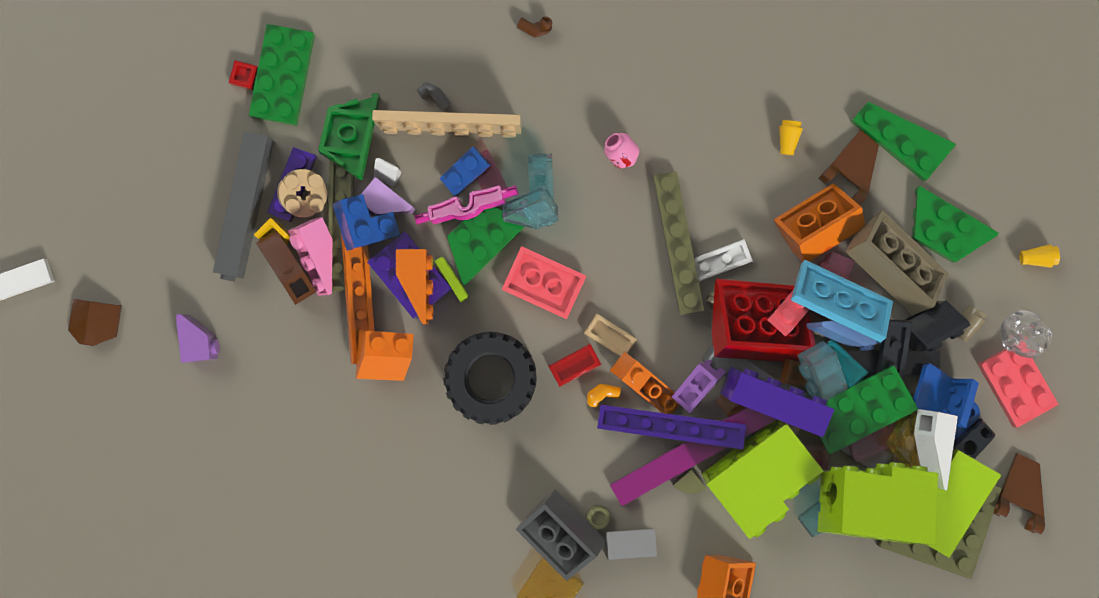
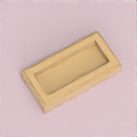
M597 313L584 334L620 357L624 352L628 354L637 340Z

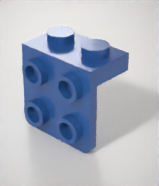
M924 364L913 400L920 410L958 416L956 427L966 428L979 382L974 379L951 378L934 365Z

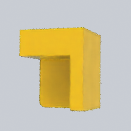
M272 218L254 234L257 239L261 240L277 230L285 244L288 245L290 243L288 230L279 221Z

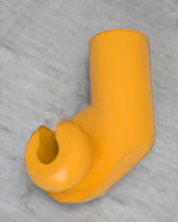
M598 384L588 392L587 404L590 407H597L599 402L605 397L619 399L621 387Z

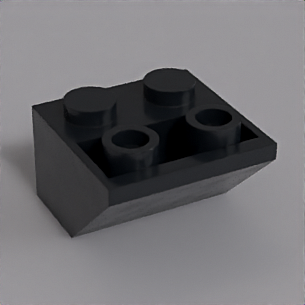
M946 300L937 301L934 307L904 319L912 322L909 348L920 349V351L928 349L929 351H934L943 346L942 341L949 337L950 339H955L965 333L963 329L971 326L969 321Z

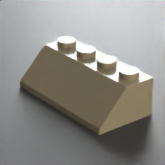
M883 210L879 211L853 237L846 250V253L911 315L935 306L949 274Z

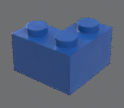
M363 194L342 199L332 204L347 251L400 235L393 212L370 218Z

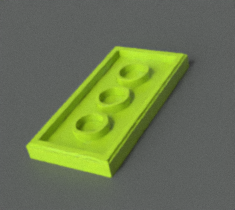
M955 449L952 453L947 490L938 489L936 545L928 546L950 558L998 482L1001 474Z

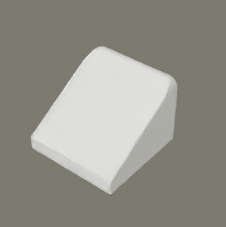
M376 158L374 178L376 177L381 182L394 187L402 173L401 170L391 163Z

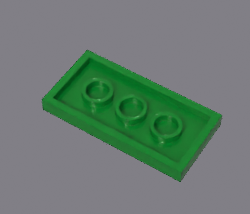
M271 24L266 25L249 117L293 126L298 125L315 39L313 32Z
M892 365L825 399L828 401L827 406L833 408L834 412L824 436H819L830 455L918 410L895 366Z

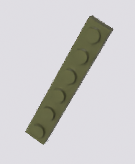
M677 171L653 175L679 316L703 312L704 306Z

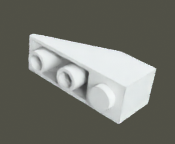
M918 409L914 436L920 466L928 467V472L938 473V489L947 490L958 416Z

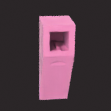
M323 217L311 219L288 230L290 242L300 256V264L307 271L317 295L332 294V237Z

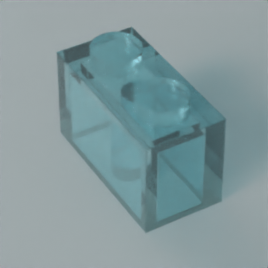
M824 341L798 355L801 363L799 370L808 382L805 386L812 397L815 395L829 400L848 389L837 354Z

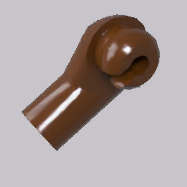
M546 16L536 23H531L522 17L516 28L537 38L548 34L552 30L553 23Z

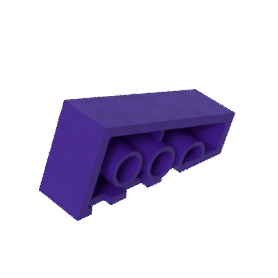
M730 366L720 391L721 395L734 403L821 437L824 436L834 412L833 408L827 406V400L815 395L810 399L804 396L805 391L791 386L790 390L781 387L782 382L770 377L766 381L758 378L759 373L747 368L743 372Z

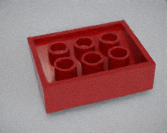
M716 279L712 319V342L715 357L784 362V359L804 362L814 354L817 349L813 331L808 329L806 324L811 323L809 311L786 337L767 320L792 292L795 285Z

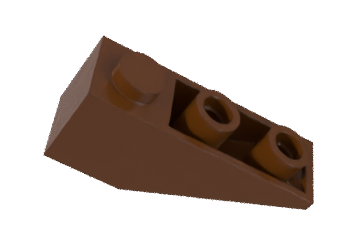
M277 230L256 242L295 305L316 293V290Z

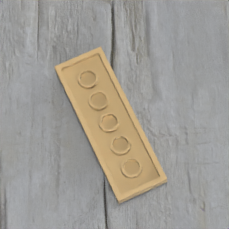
M373 110L372 116L375 124L386 134H397L398 131H407V134L420 135L421 131H429L432 135L437 136L445 135V132H454L456 136H469V133H478L480 137H492V134H502V137L515 138L516 134L521 135L522 133L520 115Z

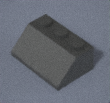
M556 490L542 500L516 528L523 538L566 581L594 560L606 543V540Z

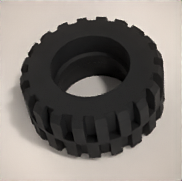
M482 332L471 335L464 341H461L449 355V360L444 368L445 378H443V383L447 390L446 395L448 400L450 399L453 403V408L456 411H460L463 417L468 420L472 419L478 424L487 423L490 425H496L501 422L505 423L518 416L531 401L537 382L536 366L530 352L519 340L499 332ZM484 355L502 357L509 363L513 371L514 379L510 391L504 397L497 400H485L478 397L472 391L468 382V373L471 365Z

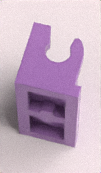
M706 360L703 364L700 362L672 396L689 413L703 401L726 373L722 367L717 370L713 369L710 366L713 362L712 360Z

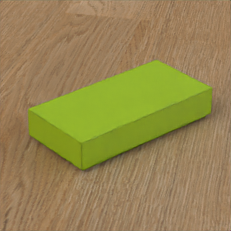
M444 257L435 260V263L459 301L464 302L469 299L470 296Z

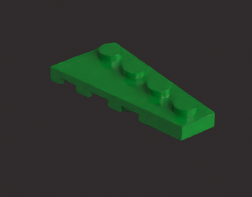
M867 102L850 121L923 182L932 175L957 145L870 102Z

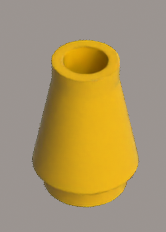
M782 120V125L779 126L780 154L794 156L803 130L801 128L802 122Z
M1047 244L1029 250H1022L1019 253L1020 264L1052 268L1053 265H1058L1060 262L1058 246Z

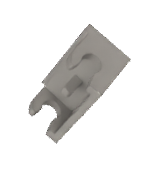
M655 529L606 532L608 560L657 557Z

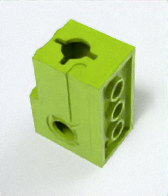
M777 419L748 437L744 441V449H732L701 474L706 485L746 536L751 539L753 536L758 537L766 531V527L773 521L778 522L782 520L789 510L784 501L796 497L800 493L799 489L806 484L810 485L816 482L823 470L785 422Z
M890 462L889 464L877 463L876 468H866V471L859 470V467L843 466V468L831 467L830 471H823L820 477L819 503H821L820 512H818L817 532L907 544L936 545L938 473L928 472V467L912 466L911 468L905 467L904 463Z

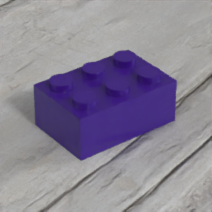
M404 231L367 263L411 317L417 319L418 315L396 275V249H420L411 236ZM433 265V270H429V280H433V295H429V304L434 305L448 294L452 288Z

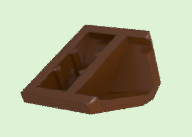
M73 299L68 331L82 345L95 346L114 339L118 333L122 306Z

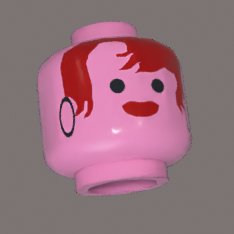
M614 133L605 142L604 154L615 167L621 169L635 164L639 155V147L628 134Z

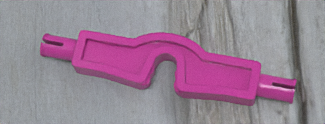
M498 185L488 189L472 191L469 194V205L467 207H463L458 197L450 198L441 203L428 206V212L414 215L417 225L427 221L438 224L452 219L468 220L474 218L483 210L505 204V198L519 195L517 186L514 185L502 189Z

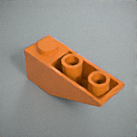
M396 249V275L422 324H429V319H433V304H429V295H433V280H429V270H433V255H429V251L426 249Z
M625 352L609 370L661 413L672 414L680 405L672 398L675 394L673 390Z

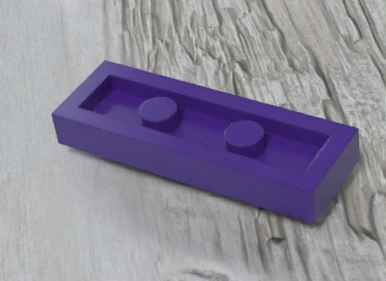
M293 147L280 181L289 172L296 169L312 171L317 156ZM302 186L300 191H296V195L302 197L305 187ZM276 189L267 213L292 222L294 215L287 212L281 206Z

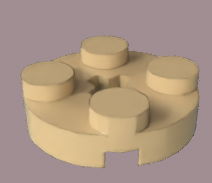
M296 169L289 172L280 181L277 197L281 206L290 214L297 217H310L324 208L327 200V188L320 175L310 170ZM302 186L308 191V196H305V200H301V197L296 195V191H300Z

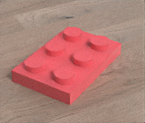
M521 246L501 290L567 319L586 275Z
M1017 342L978 364L1012 427L1018 428L1059 405L1024 342Z

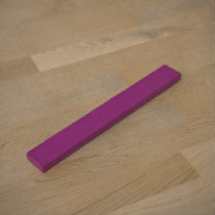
M745 407L722 421L746 424V437L777 419ZM685 441L610 484V487L621 506L727 447Z

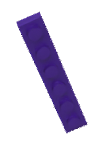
M600 405L597 429L744 449L746 424Z

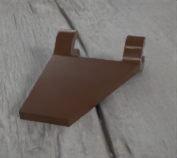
M860 130L818 179L827 184L839 172L858 188V191L851 198L861 205L869 193L879 145Z
M1016 453L993 514L1007 517L1010 511V503L1032 513L1024 529L1032 533L1042 534L1045 529L1040 464Z

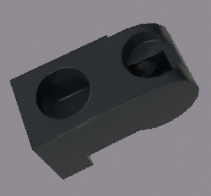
M980 418L954 440L953 452L955 449H958L975 459L994 439L995 433Z

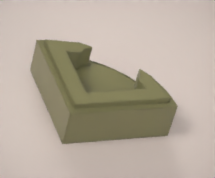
M691 469L672 484L676 489L687 494H696L707 489Z

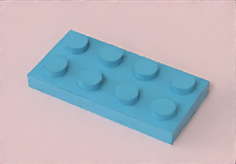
M807 260L803 261L800 265L791 301L880 343L886 338L893 304L892 300Z

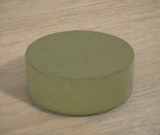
M594 505L588 509L586 520L595 530H602L610 523V513L606 507Z

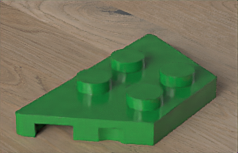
M379 93L371 94L372 97L358 101L356 98L345 104H336L328 107L318 148L322 156L359 180H363L375 125V122L372 120L373 110H378L380 102Z
M921 186L916 187L914 194L916 195V208L913 209L914 226L912 227V239L955 263L998 236L999 232L925 188Z
M494 207L483 210L474 218L463 220L447 236L462 284L466 286L530 221Z

